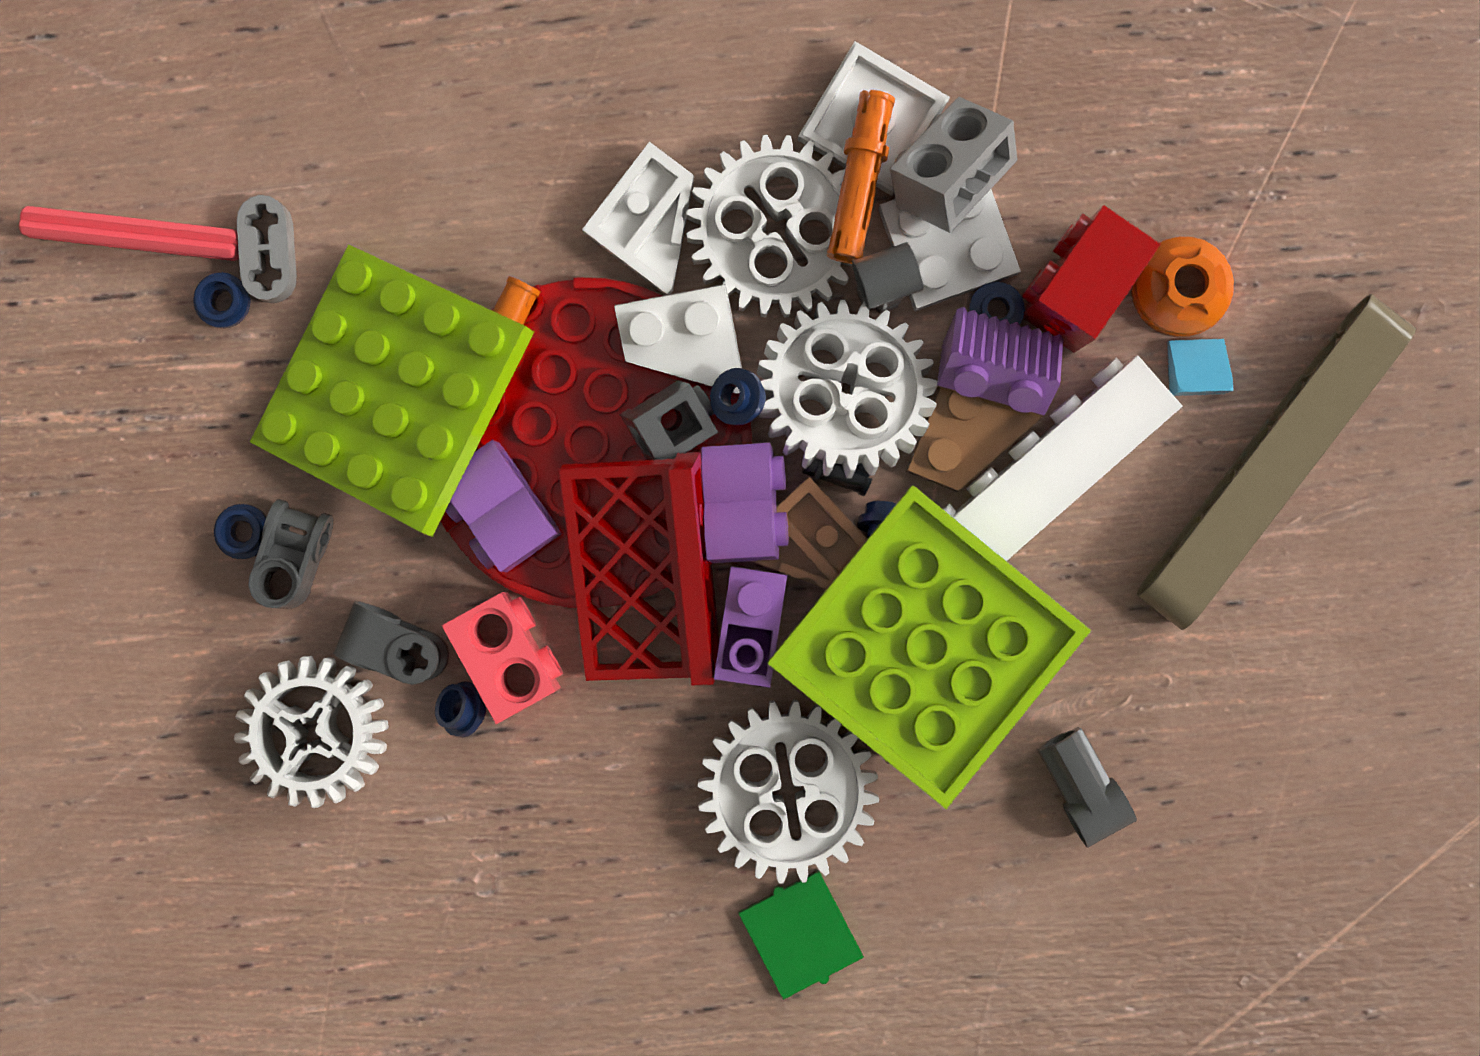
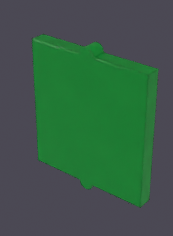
M819 870L809 874L807 882L802 883L801 880H798L784 888L781 885H776L773 889V894L738 912L783 1000L818 981L821 984H827L830 975L864 958Z

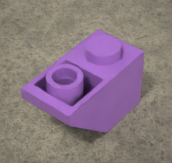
M731 566L714 679L770 688L773 667L767 662L776 652L787 575Z

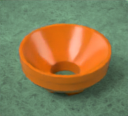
M1175 237L1160 242V247L1131 288L1134 306L1140 317L1149 327L1161 334L1172 337L1198 335L1213 327L1224 316L1230 306L1234 293V278L1231 267L1225 256L1215 246L1205 240L1195 237ZM1192 266L1202 272L1205 279V288L1199 297L1187 298L1177 291L1175 275L1181 267Z

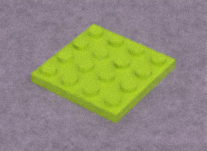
M348 244L250 443L423 534L433 536L534 331Z
M912 485L767 663L942 807L947 809L1091 630Z

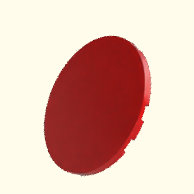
M578 277L573 278V280L533 286L540 291V294L536 297L524 326L534 331V334L475 450L477 451L491 440L499 442L562 534L510 571L500 572L495 565L487 569L477 558L469 545V541L475 538L464 519L456 523L445 511L440 520L446 532L449 533L461 551L488 577L507 589L529 599L568 608H576L559 468L563 464L646 460L619 414L627 409L632 410L677 380L690 384L692 388L698 385L705 392L709 400L712 386L625 361L614 306L661 297L662 295L638 285L606 278ZM732 393V405L738 401L739 393ZM674 409L661 416V424L664 428H670L675 424L677 416ZM713 414L709 418L718 433L686 453L700 452L702 462V447L752 444L751 421L744 425H731L722 422ZM661 475L638 476L627 488L630 493L651 510L664 498ZM617 477L614 479L622 484L627 477ZM576 479L578 498L596 513L613 495L611 491L596 479ZM619 498L602 517L626 538L644 520ZM664 507V509L658 514V516L666 522V513ZM580 515L583 529L588 524V521ZM651 525L633 543L657 564L670 551L669 540ZM595 527L583 539L585 552L602 566L619 549L616 544ZM626 553L609 570L632 591L650 574ZM670 562L664 569L672 575ZM587 569L588 581L590 582L595 575ZM655 578L640 597L643 599L667 587ZM601 580L590 591L591 604L596 608L622 605L625 602L622 597Z

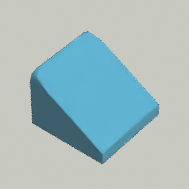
M1224 339L1167 341L1169 391L1173 396L1216 395L1234 391L1233 377Z

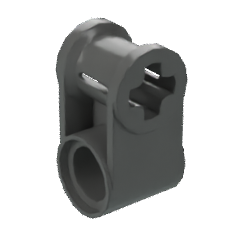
M277 499L273 503L265 520L262 541L249 576L248 586L250 593L257 603L268 608L292 609L299 607L307 600L320 560L330 541L334 524L332 515L323 513L317 517L291 509L288 502ZM293 526L307 531V534L305 536L291 532L289 528ZM285 569L291 576L292 587L284 598L277 599L270 591V579L275 572Z
M360 601L354 602L333 653L350 664L367 670L377 671L402 683L411 685L439 676L448 665L449 659L448 647L437 634L401 620L399 616L387 610ZM423 646L421 656L428 660V665L415 669L416 659L409 655V650Z

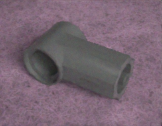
M908 242L852 261L858 297L861 304L865 303L867 309L875 308L879 314L885 310L891 311L898 307L904 297L923 291V281L919 266Z
M1077 727L1063 732L1048 740L1037 749L1065 800V803L1062 805L1068 819L1087 848L1137 821L1128 799L1117 782L1112 777L1109 778L1082 728Z

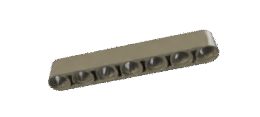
M1369 294L1364 297L1346 316L1154 566L1138 589L1137 596L1179 629L1184 630L1190 626L1208 606L1413 338L1416 328L1374 295Z

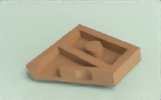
M940 386L934 402L937 403L932 415L926 419L929 426L924 436L919 437L905 472L958 492L1044 415L1033 412H1018L1008 405L980 397H965L955 390Z
M808 477L776 507L777 512L787 513L788 546H779V559L752 562L827 589L865 543L867 538L818 485Z

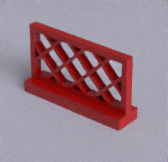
M678 453L675 459L563 464L559 468L586 681L691 678V686L714 685L720 639L712 563L707 560L701 453ZM638 476H662L664 498L653 510L627 490ZM617 477H627L622 484L614 479ZM576 479H596L611 491L613 495L596 513L578 498ZM618 498L644 519L628 538L602 518ZM664 507L666 513V522L658 516V514L664 509ZM580 515L588 521V524L583 529ZM649 525L653 526L669 540L670 551L659 564L633 544ZM593 527L619 547L604 566L585 552L583 539ZM624 553L628 554L650 573L634 591L609 572ZM670 562L672 575L664 569ZM587 569L595 575L590 582L588 581ZM655 578L675 595V605L665 616L661 615L640 597ZM600 580L625 600L610 618L591 604L590 591ZM630 606H633L656 625L640 643L616 624ZM676 614L678 628L670 622ZM594 622L601 627V629L596 634L594 629ZM663 631L680 645L682 661L662 662L648 651L646 647ZM606 633L631 652L622 663L599 664L596 644ZM636 658H639L642 661V663L633 662L636 660Z

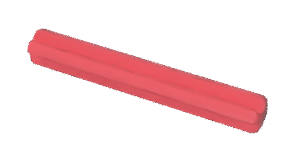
M26 206L20 213L19 230L29 238L229 261L239 259L238 235L234 229Z

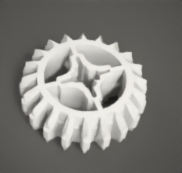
M304 656L299 660L298 671L288 660L278 664L279 678L270 672L262 673L259 676V682L265 692L249 689L244 694L247 702L254 706L255 710H239L235 716L240 722L249 724V730L236 733L233 740L240 744L248 742L250 744L251 751L242 754L239 757V762L245 765L256 761L259 769L251 775V782L257 784L269 777L272 782L268 787L267 795L271 798L279 796L287 787V800L290 806L299 805L304 799L305 793L312 808H318L324 804L326 793L334 803L344 800L346 798L345 786L354 792L364 787L365 783L359 771L372 775L379 768L376 761L368 756L367 753L382 754L387 749L385 742L372 738L373 733L382 732L389 728L387 720L372 721L371 712L377 711L384 706L383 700L379 698L366 703L363 695L371 690L373 686L371 681L367 679L353 687L350 683L355 676L356 668L351 665L345 666L335 677L336 660L331 657L322 660L318 671L313 657ZM299 686H313L326 690L322 699L315 701L308 711L296 705L288 707L281 702L290 691ZM340 702L347 709L352 721V745L348 743L350 738L345 736L337 726V715L342 707L339 704ZM319 716L316 721L318 725L315 732L322 738L310 742L304 747L307 743L306 738L309 731L302 725L316 720V717ZM273 718V725L277 726L286 738V748L281 757L275 748L272 738ZM313 753L324 755L327 758L336 756L344 761L338 770L328 775L315 776L298 771L302 763L308 761Z

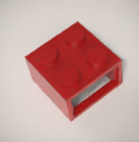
M1105 205L1091 218L1082 213L1076 222L1068 227L1052 252L1060 257L1057 263L1049 260L1043 270L1040 269L1023 292L1021 297L1029 302L1025 308L1023 319L1044 333L1050 331L1052 336L1060 334L1063 338V346L1075 353L1096 340L1161 244Z

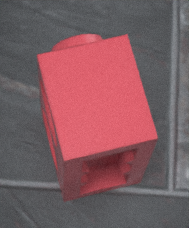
M509 592L499 593L442 625L495 724L504 721L559 690L561 687L556 678L563 675L562 669L551 649L547 645L539 649L529 629L536 626V623L527 605L521 597L512 600ZM489 614L500 616L507 625V637L499 646L488 644L480 633L481 623ZM515 663L528 666L534 674V687L527 694L516 693L507 683V672Z

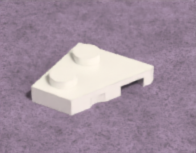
M649 142L582 229L583 233L665 296L670 295L674 288L694 175Z
M726 284L614 306L626 362L709 386H713L715 380L724 371L732 368H742ZM738 387L734 389L733 393H739Z

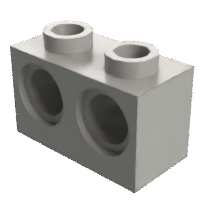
M958 97L942 114L937 115L931 121L928 129L908 150H904L898 155L893 166L890 168L897 207L951 233L1017 161L1013 120L962 97Z

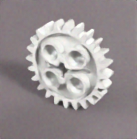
M763 135L761 151L754 153L748 143L743 140L740 142L741 158L737 161L724 151L720 153V161L724 169L722 173L711 168H705L704 177L711 185L710 189L694 187L692 190L693 197L703 204V208L688 209L686 213L688 220L701 225L700 228L686 233L688 243L703 244V248L692 255L693 264L710 263L711 267L703 276L704 283L709 284L721 279L723 281L722 285L726 284L728 297L735 291L740 294L739 310L742 312L749 306L752 300L759 301L761 317L765 318L770 310L771 303H779L784 318L789 317L791 302L796 300L799 301L806 312L812 310L811 294L816 292L821 298L829 301L832 298V292L828 281L832 280L845 286L849 279L840 265L852 266V264L832 260L826 255L833 232L845 169L831 174L829 168L833 154L830 152L819 161L812 159L813 142L811 141L798 153L793 151L790 135H786L781 149H773L768 135ZM782 176L789 178L794 182L797 192L787 200H777L770 196L766 190V185L771 179ZM747 187L755 190L763 206L774 221L779 222L784 218L787 220L785 235L790 243L805 256L808 261L806 266L801 267L798 265L778 233L772 232L768 236L764 233L766 231V217L756 204L745 195L744 190ZM735 209L746 211L753 220L752 226L741 234L728 232L721 223L722 218L727 212ZM809 220H818L827 226L830 237L822 244L812 245L802 239L799 228ZM765 253H774L784 260L786 270L779 277L766 278L757 272L755 268L756 260Z
M840 300L836 314L830 315L827 307L820 302L817 304L814 320L800 310L795 317V329L782 323L777 333V338L780 342L768 340L764 354L770 360H760L757 375L765 379L761 383L765 390L766 399H768L765 401L759 418H776L770 425L768 436L774 438L785 434L788 437L782 452L785 455L794 452L798 448L803 450L805 453L802 459V467L805 469L815 458L823 460L822 469L824 476H829L835 463L843 465L847 479H852L858 463H862L867 473L872 476L875 475L879 467V457L887 465L893 467L900 457L898 449L910 454L917 444L913 435L924 436L929 423L923 417L931 416L937 404L927 398L933 395L937 388V381L923 378L929 373L933 360L916 359L924 342L920 339L906 343L903 338L909 325L905 322L892 330L887 326L890 315L888 310L882 312L874 320L869 318V309H867L864 302L856 315L850 314L845 300ZM816 350L829 351L836 357L837 362L823 364L813 357L812 352ZM880 363L889 370L891 376H875L868 370L866 364ZM804 375L808 380L800 381L798 376ZM842 383L851 385V394L841 392ZM884 396H892L894 402H889ZM807 399L816 400L825 407L826 413L822 415L806 413L802 409L800 402ZM861 412L872 414L878 419L880 427L875 429L865 428L857 422L854 415Z
M793 699L788 714L781 715L777 704L773 700L769 702L768 717L763 719L750 707L748 708L750 725L744 728L732 719L728 722L730 731L734 736L731 741L718 736L714 737L713 744L722 753L720 758L704 756L702 764L715 772L714 777H705L698 780L699 788L713 792L712 797L699 802V811L716 813V817L706 824L705 830L707 833L723 830L725 835L720 840L717 850L722 853L735 846L738 849L735 858V867L737 868L743 866L750 858L755 860V877L758 879L764 875L768 866L776 867L778 883H784L788 868H796L802 883L807 882L808 866L813 864L826 876L829 874L826 858L832 854L844 863L849 861L843 847L846 841L859 846L864 844L862 837L855 830L857 824L865 826L874 825L873 817L862 809L863 805L879 802L877 794L864 790V785L877 780L878 774L873 770L860 769V765L866 762L872 755L868 749L852 752L851 747L858 737L851 731L840 736L837 732L841 723L834 717L826 724L820 722L821 707L818 704H815L806 717L801 716L799 702ZM777 742H783L786 745L789 769L794 786H803V790L795 793L801 829V837L799 839H793L790 835L782 795L772 794V791H777L781 788L775 752ZM807 744L821 746L826 752L824 765L814 772L802 771L795 764L797 751ZM761 754L771 762L772 769L765 780L751 782L742 776L739 767L741 762L749 755ZM816 800H827L836 807L834 819L823 827L811 825L805 819L807 807ZM761 810L774 811L781 818L780 828L773 835L760 836L750 827L749 822L752 816Z

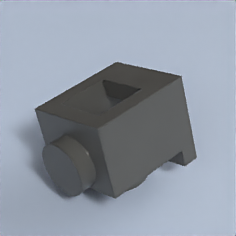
M679 380L632 410L627 409L619 414L646 460L675 459L678 453H686L718 433L709 418L714 412L705 392L698 385L692 388L690 384ZM674 409L677 416L675 424L670 428H664L661 424V416Z

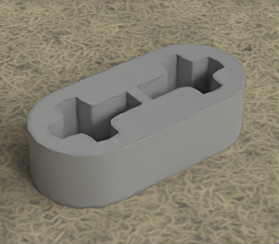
M257 195L250 197L241 205L237 214L239 265L242 285L250 295L265 303L274 304L282 302L292 294L297 280L292 217L283 204L270 196ZM267 209L268 213L278 218V223L270 225L268 228L269 244H264L263 233L252 226L253 220L262 218V210ZM265 255L270 256L271 267L282 273L281 279L272 281V290L269 291L266 286L256 282V276L266 271Z

